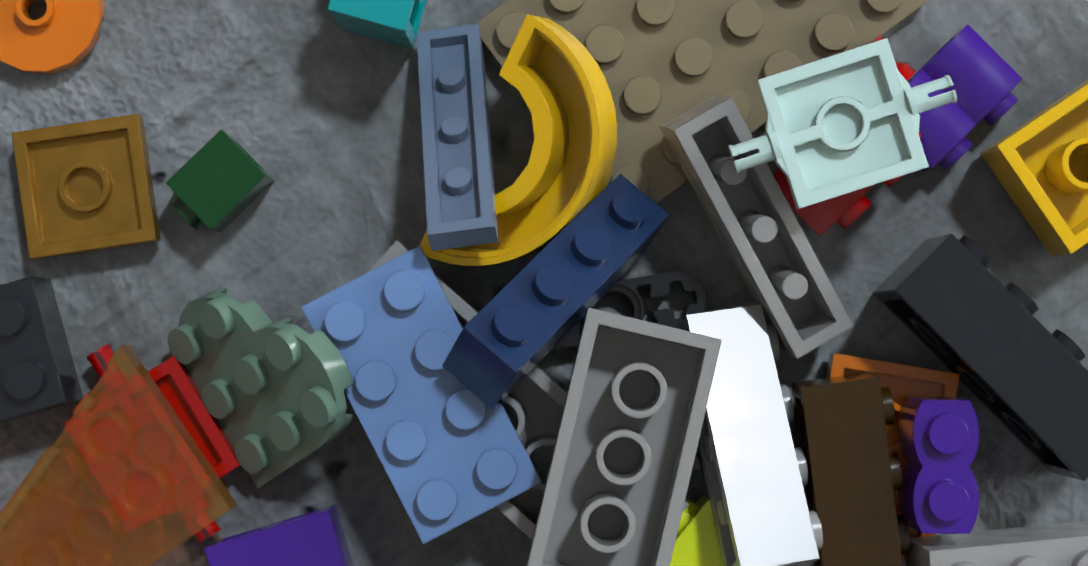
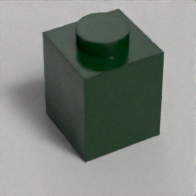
M221 129L166 184L178 196L170 203L171 206L190 226L198 231L205 224L210 230L221 233L275 180L230 134Z

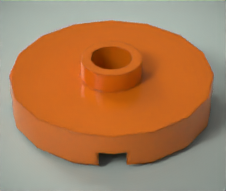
M0 0V61L24 72L55 74L74 67L94 49L99 39L102 17L104 18V0H45L47 4L46 13L37 20H31L28 14V8L34 0Z

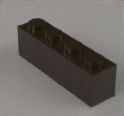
M869 373L792 382L798 445L804 452L808 467V482L804 486L808 510H814L817 513L823 532V546L818 550L819 559L813 563V566H903L901 555L910 553V535L904 515H896L894 490L902 489L903 479L899 456L896 451H889L886 426L894 425L895 421L894 403L890 388L888 386L881 387L880 377Z

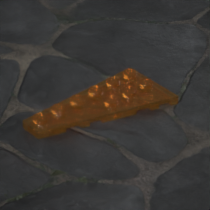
M130 344L122 345L118 348L107 364L109 368L93 390L85 394L74 409L73 413L75 415L54 444L46 448L0 512V566H151L238 506Z

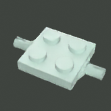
M888 38L757 80L756 85L766 112V135L735 145H728L731 158L754 150L757 151V154L733 161L736 173L775 160L776 165L786 175L796 209H800L929 167L919 137V113L946 104L956 103L957 95L956 91L952 90L933 97L928 96V94L953 86L954 84L949 75L910 87V84L898 71Z

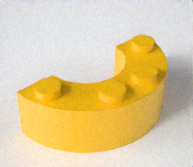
M526 15L499 73L502 78L519 90L531 112L534 131V143L528 165L513 185L495 195L499 242L432 251L426 230L419 245L425 256L449 264L484 266L534 255L541 252L606 188L612 173L617 148V120L611 91L605 76L589 51L575 36L548 18Z

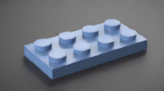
M420 246L301 307L313 331L321 330L341 353L353 385L344 389L423 544L542 483L503 404L500 402L492 410L442 366L463 327Z

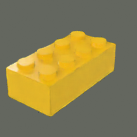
M1087 79L980 152L1051 257L1072 254L1088 243Z

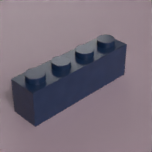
M619 174L463 327L442 366L493 410L583 318L586 309L592 308L643 256L670 215L622 174Z

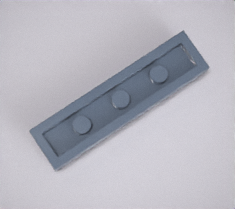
M479 23L417 32L427 236L431 250L499 242L484 51Z

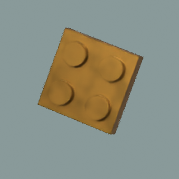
M132 114L11 133L30 259L38 260L161 241L143 116Z

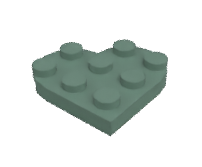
M221 287L188 302L179 317V326L172 329L168 334V346L177 361L185 365L201 393L204 406L209 414L218 421L234 448L239 464L249 473L259 489L343 433L353 418L352 414L346 413L347 404L344 389L353 385L352 376L339 350L321 330L308 334L299 326L292 324L293 318L291 317L272 322L255 301L251 299L241 304L235 298L226 294L227 288Z

